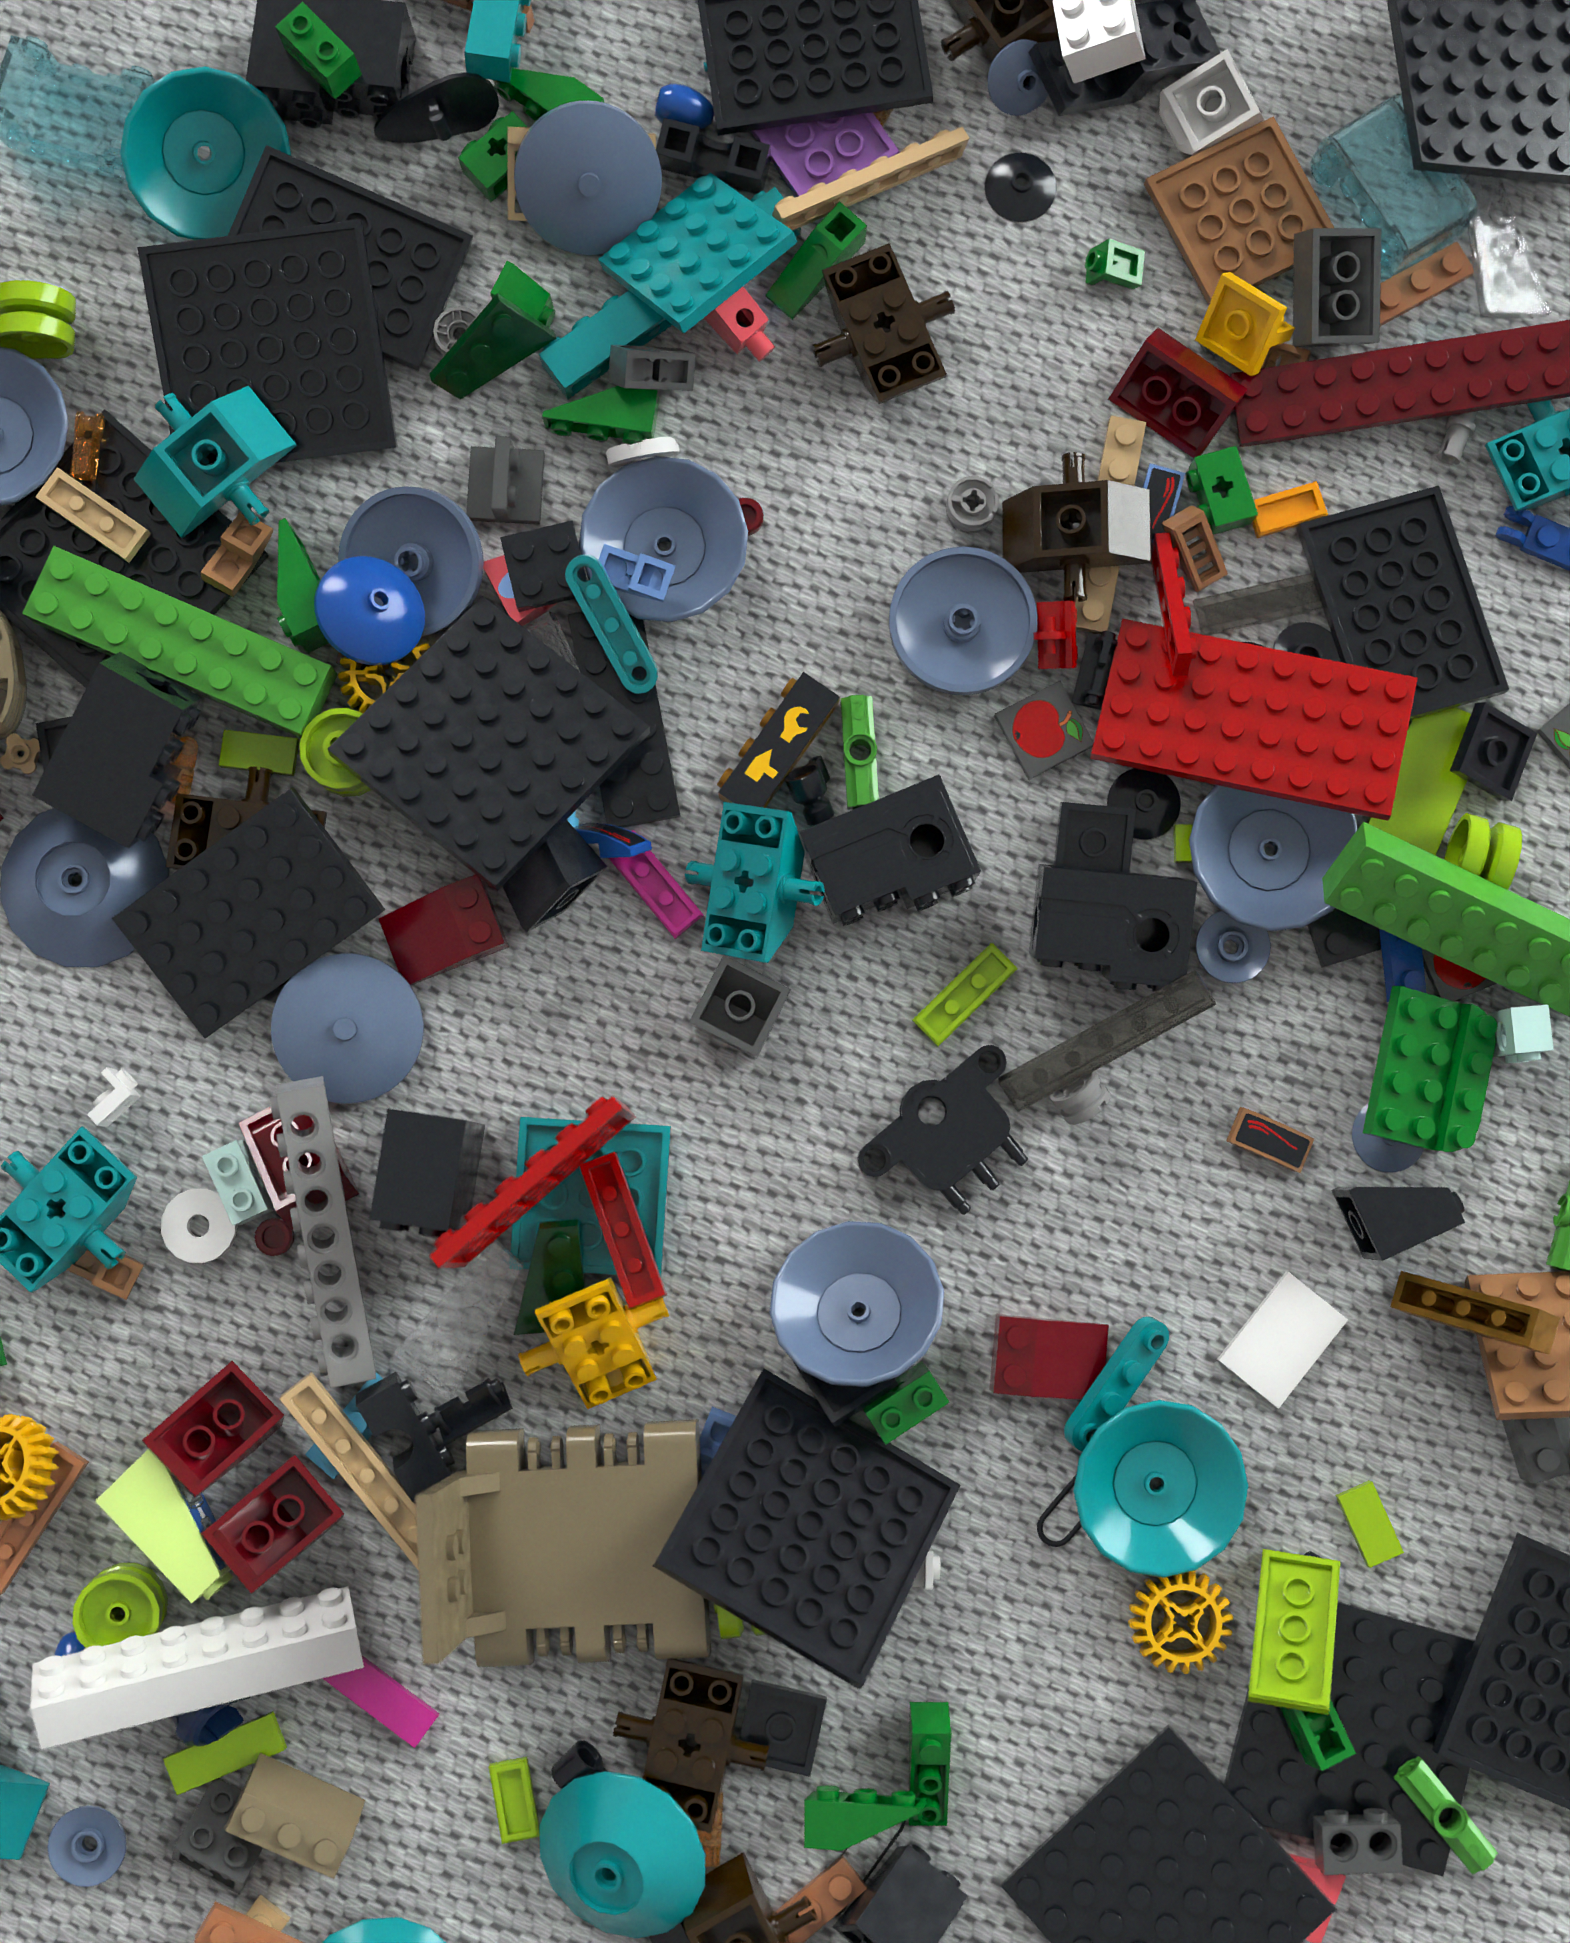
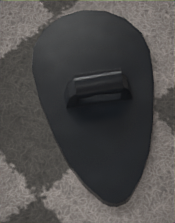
M466 72L450 74L423 86L393 104L375 123L373 128L374 134L378 139L384 141L419 143L435 139L447 141L455 135L479 131L488 126L497 115L499 108L497 90L489 80L478 74Z

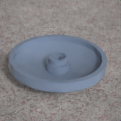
M586 100L569 102L551 109L530 127L519 146L516 156L514 180L520 208L531 227L543 239L562 250L583 255L607 253L611 247L637 230L641 223L651 220L657 209L662 188V172L655 146L645 129L632 116L610 104Z
M404 486L379 492L357 508L346 524L341 537L338 562L356 556L375 557L393 564L411 579L419 591L425 609V625L422 636L436 634L451 627L469 610L477 597L484 569L480 538L472 521L461 507L436 491ZM374 597L375 603L383 606L382 600Z
M973 547L942 549L929 554L915 563L899 582L889 611L890 639L902 665L922 684L936 691L952 695L983 693L1009 680L1027 659L1034 644L1033 632H1037L1036 603L1024 577L1012 564L1002 557L987 550Z
M341 953L319 958L289 979L281 990L274 1006L271 1020V1037L276 1057L292 1081L323 1076L329 1102L359 1103L372 1100L387 1093L408 1075L421 1051L424 1037V1019L416 993L397 970L385 962L370 956Z

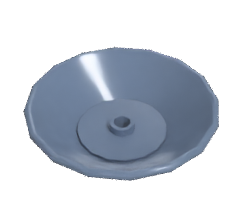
M0 347V506L19 502L46 483L63 457L69 420L62 391L44 366L16 349Z
M655 456L624 465L597 487L582 514L579 548L581 555L588 554L599 559L605 543L638 556L642 553L675 565L676 567L663 602L616 590L626 610L633 617L642 620L674 622L704 613L730 592L745 565L748 528L739 499L719 475L689 459ZM663 541H667L672 546L668 551H661L658 545ZM585 567L587 577L591 579L592 571L590 568Z
M1214 785L1197 808L1189 838L1193 872L1209 900L1236 922L1267 931L1302 928L1330 913L1335 908L1324 903L1322 878L1357 831L1356 818L1353 813ZM1265 844H1271L1275 848L1273 856L1265 854Z
M52 808L37 815L15 836L1 866L0 901L11 930L34 954L64 967H100L126 957L135 950L112 918L168 878L169 868L166 867V859L158 838L153 833H150L145 842L139 840L132 847L127 848L56 808ZM80 874L82 882L79 886L74 887L72 885V878Z
M847 1221L814 1232L789 1252L773 1280L769 1314L778 1344L800 1370L831 1385L867 1387L900 1376L927 1353L942 1325L944 1289L933 1259L911 1236L882 1223ZM857 1308L866 1310L865 1314L859 1317L854 1316L853 1311Z

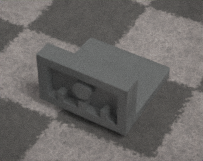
M218 1778L209 1785L173 1848L172 1859L240 1895L248 1881L250 1871L263 1848L224 1830L242 1790Z

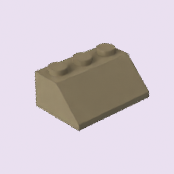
M260 1753L224 1830L334 1879L352 1841L366 1800Z

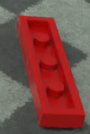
M1155 533L1151 550V564L1172 675H1188L1191 660L1197 658V641L1195 637H1190L1189 634L1191 611L1189 606L1184 607L1183 604L1185 581L1183 577H1178L1177 573L1179 568V551L1177 547H1172L1170 533Z
M614 1151L580 1164L585 1184L629 1309L632 1310L666 1297V1290L618 1154Z

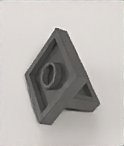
M496 436L495 447L471 446L466 511L470 520L540 525L544 450L515 449L511 437Z

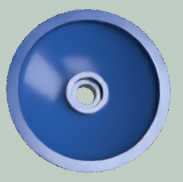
M368 556L344 559L326 572L316 589L314 610L321 632L338 652L355 662L376 666L397 662L415 648L422 636L425 625V609L419 591L403 571L385 560ZM374 597L381 599L383 606L376 604Z

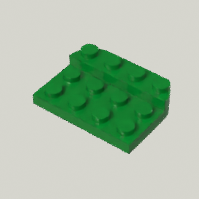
M1392 986L1362 1133L1433 1151L1454 1152L1473 1146L1481 1122L1495 1050L1496 1019L1491 1015H1487L1484 1010L1474 1004H1462L1407 987Z

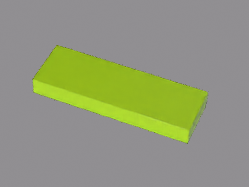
M991 942L912 1021L938 1047L1018 968Z
M272 1711L237 1726L215 1742L200 1747H186L165 1756L163 1761L176 1795H179L255 1763L260 1753L269 1757L286 1750L287 1745L275 1713Z

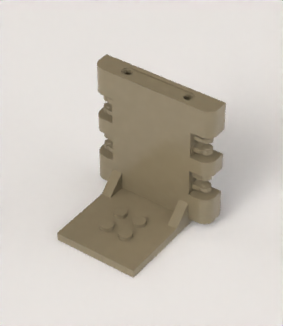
M699 1419L647 1422L644 1425L643 1434L644 1461H640L637 1432H628V1438L626 1439L628 1462H616L617 1442L613 1433H607L604 1436V1463H602L600 1424L570 1426L567 1429V1465L564 1464V1446L561 1436L552 1437V1442L550 1443L552 1465L541 1466V1444L538 1437H530L527 1450L528 1467H525L524 1428L470 1432L466 1440L467 1470H459L415 1496L423 1664H439L466 1638L474 1637L475 1659L478 1667L531 1665L535 1661L533 1629H536L537 1652L539 1657L548 1656L550 1650L549 1628H560V1650L563 1655H572V1627H575L578 1663L608 1662L611 1659L610 1625H613V1644L616 1653H624L627 1645L625 1625L637 1624L636 1642L640 1652H648L649 1623H653L654 1651L657 1660L710 1657L712 1652L709 1600L653 1567L702 1479Z

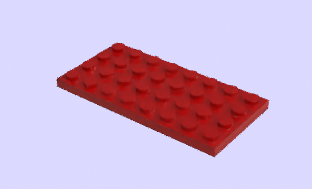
M1122 618L1117 639L1118 645L1113 656L1090 759L1386 821L1389 820L1392 813L1418 677L1189 632L1190 637L1196 638L1197 658L1191 660L1188 675L1173 676L1163 626Z

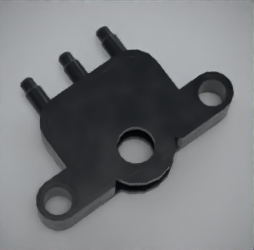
M983 1046L941 1081L935 1079L925 1080L912 1086L902 1098L899 1108L900 1116L858 1152L857 1166L860 1171L867 1176L877 1177L885 1174L901 1161L925 1188L934 1191L939 1190L962 1215L968 1213L971 1210V1206L955 1186L960 1179L972 1170L990 1190L996 1189L1000 1183L983 1160L999 1146L1019 1166L1028 1161V1157L1023 1153V1149L1009 1134L1010 1121L1006 1112L985 1089L1004 1072L1007 1064L1004 1052L997 1046ZM982 1053H991L996 1057L998 1066L995 1072L986 1073L980 1069L978 1060ZM933 1097L942 1102L945 1115L938 1125L930 1126L920 1120L917 1109L922 1099ZM870 1149L879 1150L884 1156V1165L878 1171H871L864 1164V1155Z

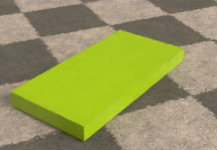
M1455 707L1409 721L1391 817L1388 821L1369 817L1366 822L1367 824L1436 856L1467 782L1465 779L1452 773L1450 768L1470 719V713Z
M1267 1549L1262 1550L1248 1701L1328 1715L1341 1561Z

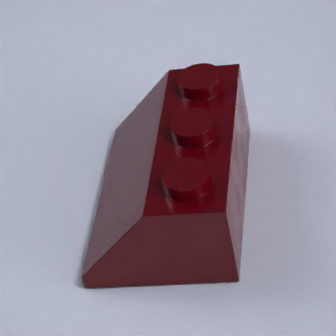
M1157 327L1144 341L1108 400L1137 420L1146 422L1147 427L1194 458L1204 453L1248 389Z

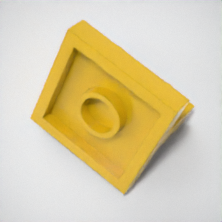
M1227 272L1221 274L1195 341L1243 372L1253 376L1259 374L1270 347L1290 341L1295 327L1284 321V314L1287 310L1286 306L1233 273Z

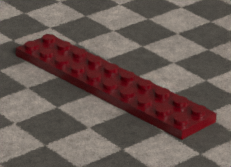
M1570 320L1261 368L1259 374L1253 376L1243 371L1231 373V378L1248 389L1234 409L1240 447L1263 445L1570 397Z

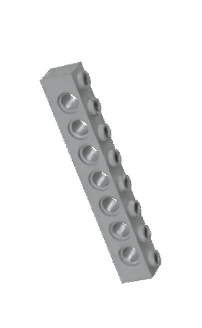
M321 1076L276 1084L277 1096L270 1097L273 1120L281 1119L283 1134H277V1143L280 1158L288 1156L290 1171L283 1172L287 1195L295 1193L297 1207L291 1208L290 1212L294 1232L302 1231L304 1244L297 1245L300 1267H308L310 1281L304 1282L307 1304L315 1303L317 1317H312L310 1320L314 1341L322 1340L324 1352L317 1354L320 1375H328L330 1388L376 1379L375 1363L324 1078ZM299 1115H307L313 1119L314 1123L307 1130H298L292 1125V1121ZM307 1152L315 1153L320 1157L319 1163L313 1167H305L298 1160L301 1155ZM312 1190H321L327 1195L326 1199L318 1204L310 1203L305 1196ZM323 1226L330 1228L334 1232L326 1240H318L312 1235L315 1229ZM327 1263L336 1264L340 1268L339 1272L333 1276H325L319 1272V1269ZM332 1300H341L346 1303V1307L339 1312L329 1311L326 1305ZM339 1336H347L353 1340L345 1348L336 1347L332 1343Z

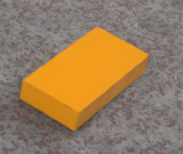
M1317 481L1255 499L1254 503L1258 516L1252 522L1256 537L1261 538L1297 527L1299 523L1328 516Z

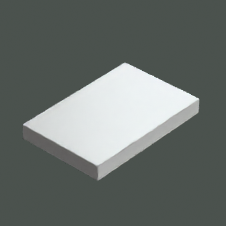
M1286 1271L1217 1360L1274 1407L1279 1409L1348 1319L1290 1272Z

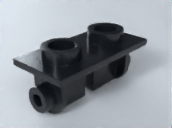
M1102 631L1101 635L1088 633L1072 698L1073 704L1101 711L1115 648L1118 645L1115 633L1109 631Z
M487 1378L481 1384L465 1392L466 1398L469 1401L463 1403L457 1396L434 1408L435 1412L430 1414L429 1417L434 1427H439L445 1446L513 1409L503 1382L501 1383L498 1378L492 1381Z

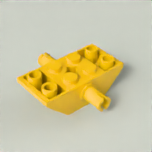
M610 1277L535 1309L536 1317L549 1341L523 1353H518L520 1364L527 1377L556 1363H559L560 1366L563 1365L586 1408L590 1409L657 1380L638 1334V1328L661 1318L669 1317V1313L663 1298L632 1310L629 1309L628 1305L624 1304Z

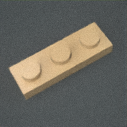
M58 467L35 496L44 505L128 563H130L151 534L142 525Z

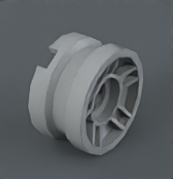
M461 306L449 308L442 312L435 321L434 337L443 357L456 343L455 333L463 334L477 318L478 314L470 308Z
M966 476L958 480L951 487L946 503V515L950 523L958 530L966 533H977L986 529L993 522L999 505L998 494H996L993 484L979 476ZM968 500H975L979 506L975 507L974 511H970V507L966 502Z
M1092 1068L1080 1069L1067 1075L1059 1081L1050 1093L1051 1101L1058 1109H1061V1116L1065 1122L1073 1125L1083 1123L1101 1112L1099 1106L1102 1103L1108 1105L1111 1099L1110 1092L1106 1086L1100 1084V1077Z

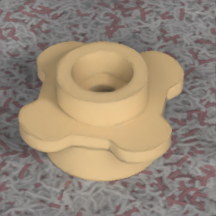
M15 733L10 734L5 740L7 748L5 754L0 758L1 766L8 770L17 768L25 774H32L37 769L36 764L40 752L39 741L35 738L31 740L22 739ZM19 751H24L23 757L18 756Z

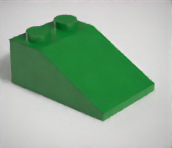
M284 518L279 521L277 604L282 612V616L277 617V620L287 638L291 639L295 647L301 645L307 653H310L329 643L318 626L314 610L315 593L321 579L300 537L287 519Z

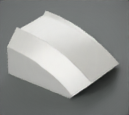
M1228 49L1160 92L1159 115L1178 152L1190 155L1197 154L1264 120Z

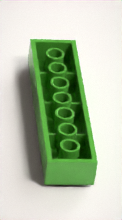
M53 546L22 613L37 625L111 657L121 652L148 667L147 670L156 675L161 674L192 692L299 738L302 737L305 727L312 719L321 713L338 675L329 664L56 546Z
M1363 822L1322 878L1324 903L1540 1004L1549 1005V1008L1570 1017V919L1370 824Z

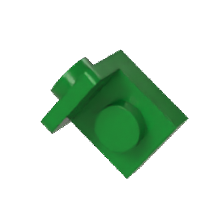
M1110 238L1089 250L1085 260V268L1087 270L1086 284L1095 285L1102 280H1106L1133 290L1142 285L1145 250Z

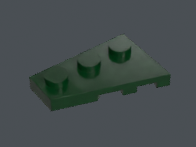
M497 293L429 373L431 382L461 400L557 338L552 329Z
M578 1219L539 1223L514 1335L545 1333L536 1317L535 1309L586 1288Z

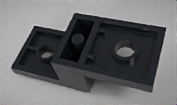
M1161 0L1135 4L1145 59L1075 84L1062 57L1060 40L1036 43L1028 53L1058 116L1135 103L1140 101L1163 76L1193 71L1220 54L1221 52L1215 38L1212 36L1196 1Z

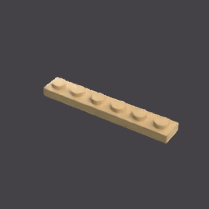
M963 126L950 132L949 130L940 131L931 140L920 145L912 143L906 146L899 154L892 157H879L868 167L859 171L851 169L842 174L838 180L825 184L821 182L811 187L807 193L798 197L788 196L783 198L775 205L772 216L793 231L825 217L839 202L846 207L951 163L962 157L970 138Z
M1110 415L1097 481L1110 480L1135 486L1146 422ZM1120 566L1086 569L1087 600L1078 602V597H1075V608L1077 609L1076 630L1096 634L1108 631Z
M310 1372L283 1393L279 1400L419 1571L416 1500L411 1501L400 1480L315 1375Z

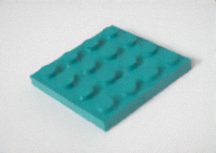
M709 173L698 178L676 198L670 200L666 206L653 215L651 220L641 223L637 230L611 247L598 261L607 274L682 333H686L797 243V239L790 228L721 179Z
M520 1117L516 1177L519 1178L528 1170L524 1164L541 1149L549 1152L558 1144L555 1137L571 1123H574L576 1126L583 1121ZM629 1123L586 1162L614 1151L618 1154L661 1276L671 1126ZM580 1167L512 1225L509 1268L529 1269L539 1223L578 1219L584 1273L617 1275Z

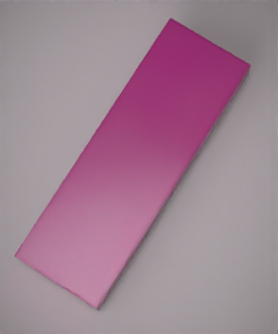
M650 850L632 857L608 858L675 939L704 917L703 913Z
M363 1655L364 1668L323 1678V1680L414 1748L439 1715L436 1710Z

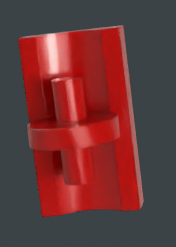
M1075 600L1037 602V632H1033V640H1038V669L1077 668V609L1075 608Z

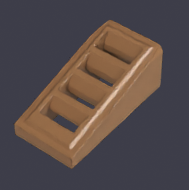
M1189 506L1162 522L1165 533H1170L1172 547L1178 548L1179 562L1196 592L1228 575L1203 510L1195 506ZM1199 536V540L1187 546L1186 542ZM1204 549L1206 550L1205 554L1194 560L1192 559V556ZM1212 562L1213 567L1198 575L1197 569Z

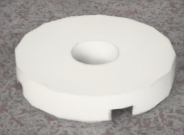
M672 437L645 439L642 440L643 442L631 445L625 443L611 447L606 451L608 465H627L655 456L669 457L680 453L678 440Z
M190 1189L178 1194L167 1204L161 1218V1235L166 1247L175 1257L188 1263H208L222 1257L232 1247L237 1234L238 1225H232L218 1192L210 1189ZM196 1215H203L209 1221V1230L201 1237L195 1236L190 1230V1222Z

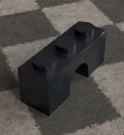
M667 118L663 119L656 146L661 170L697 179L712 173L732 188L756 194L764 190L771 163L769 144L738 136L734 137L733 143H721L705 137L701 134L698 126Z
M394 1372L355 1394L356 1406L374 1437L388 1430L398 1429L406 1432L412 1438L410 1446L404 1452L392 1458L393 1470L412 1502L416 1500V1495L452 1475L451 1465L455 1464V1460L447 1445L445 1446L443 1443L439 1446L435 1440L433 1433L437 1432V1429L431 1422L427 1411L422 1414L419 1412L414 1403L419 1398L408 1379L402 1382L398 1373Z

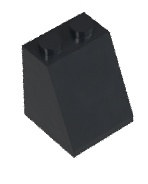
M566 820L502 887L521 927L527 933L566 911L608 866Z
M1337 1187L1331 1190L1363 1259L1383 1261L1466 1223L1461 1214L1465 1212L1464 1205L1455 1191L1451 1192L1449 1187Z
M904 1845L894 1850L868 1882L867 1889L851 1903L833 1925V1928L850 1943H939L968 1898V1895L959 1889L961 1883L957 1878L947 1871L942 1870L940 1872L929 1863L931 1857L922 1848L916 1845Z

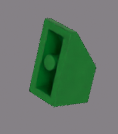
M506 261L490 292L492 299L498 293L547 327H550L555 316L550 293L516 265Z

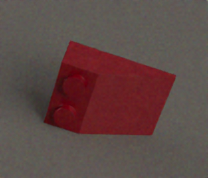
M476 874L443 886L378 918L398 972L410 985L509 948L485 882Z
M270 1106L238 1124L275 1211L292 1230L293 1224L290 1209L296 1208L297 1204L295 1193L287 1195L283 1172L290 1171L288 1156L280 1158L277 1134H283L281 1119L273 1120ZM299 1115L292 1121V1125L298 1130H307L314 1123L313 1119L307 1115ZM336 1146L345 1201L359 1195V1192ZM307 1152L301 1155L298 1161L305 1167H313L319 1163L320 1157L315 1153ZM312 1190L305 1196L313 1204L321 1203L327 1197L326 1193L321 1190Z
M996 1314L989 1390L996 1394L1082 1400L1106 1365L1109 1325Z
M231 1361L142 1440V1443L196 1498L282 1426L285 1415Z
M294 1455L201 1534L252 1594L344 1517V1512L297 1456Z

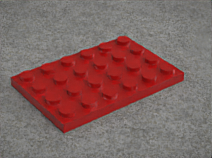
M603 1096L600 1097L585 1111L589 1116L576 1126L574 1123L569 1124L555 1137L558 1142L557 1145L549 1152L541 1149L524 1164L528 1168L526 1172L519 1178L510 1176L494 1190L498 1195L495 1199L485 1205L480 1202L463 1217L467 1221L464 1226L455 1231L449 1229L433 1243L436 1250L429 1257L438 1268H459L468 1265L578 1169L580 1164L586 1162L633 1121L636 1116L614 1096L608 1100Z

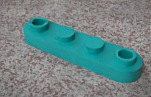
M588 554L576 556L569 562L565 571L568 586L624 687L633 693L641 694L648 692L654 687L658 679V667L601 562ZM581 567L590 568L592 578L589 580L582 579L579 576V569ZM635 667H643L647 672V676L643 679L636 678L633 674Z
M1150 1316L1140 1318L1134 1323L1067 1420L1064 1435L1068 1443L1079 1451H1083L1096 1429L1125 1408L1168 1344L1169 1331L1165 1324Z

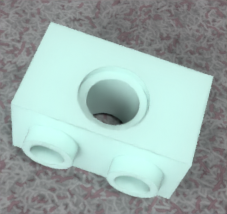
M1549 1005L1513 1007L1488 1013L1497 1021L1493 1058L1505 1057V1064L1541 1060V1052L1554 1050Z
M235 1140L202 1156L232 1225H243L275 1210L246 1141Z

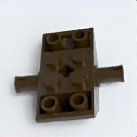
M947 0L965 25L949 37L941 40L942 50L945 55L948 52L951 53L947 58L952 62L976 45L982 49L992 64L997 54L1014 41L1032 40L1041 43L1059 40L1053 0ZM1030 75L1024 79L1023 87L1029 82Z
M890 243L822 270L832 311L841 334L820 343L812 344V351L814 357L818 358L817 364L819 367L849 355L855 363L864 386L878 404L947 376L926 328L927 323L955 313L953 300H948L951 295L947 290L919 303L914 300ZM878 327H886L890 329V331L885 333L882 328Z
M1069 452L1061 456L1063 484L1032 486L1002 501L1003 559L1012 564L1020 573L1064 570L1063 600L1074 601L1076 587L1078 602H1083L1087 600L1086 569L1151 563L1150 490L1110 480L1085 482V454L1074 452L1073 467V459H1071ZM1073 523L1080 524L1076 529L1071 530Z
M250 766L248 768L249 775L245 799H241V801L177 793L166 867L179 870L270 804L267 801L273 770L260 767V770H258L256 766ZM311 810L325 828L327 812Z
M667 1659L656 1716H653L651 1720L619 1711L615 1722L617 1726L614 1728L613 1736L646 1743V1747L649 1750L643 1780L668 1793L693 1821L696 1830L711 1833L727 1766H730V1763L765 1771L770 1746L738 1740L736 1735H734L744 1674L679 1659ZM688 1734L695 1735V1742L699 1744L691 1747L684 1740Z
M743 1852L705 1874V1887L692 1914L682 1920L690 1943H740L739 1938L747 1943H789L788 1935L812 1921H816L818 1918L814 1908L799 1916V1912L812 1905L807 1896H803L799 1901L778 1913L773 1911Z

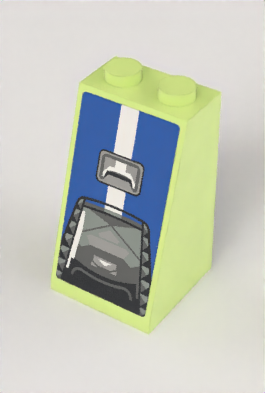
M149 1449L95 1500L191 1604L201 1596L208 1600L234 1577L229 1572L231 1569L201 1534L216 1521L203 1493L195 1498Z

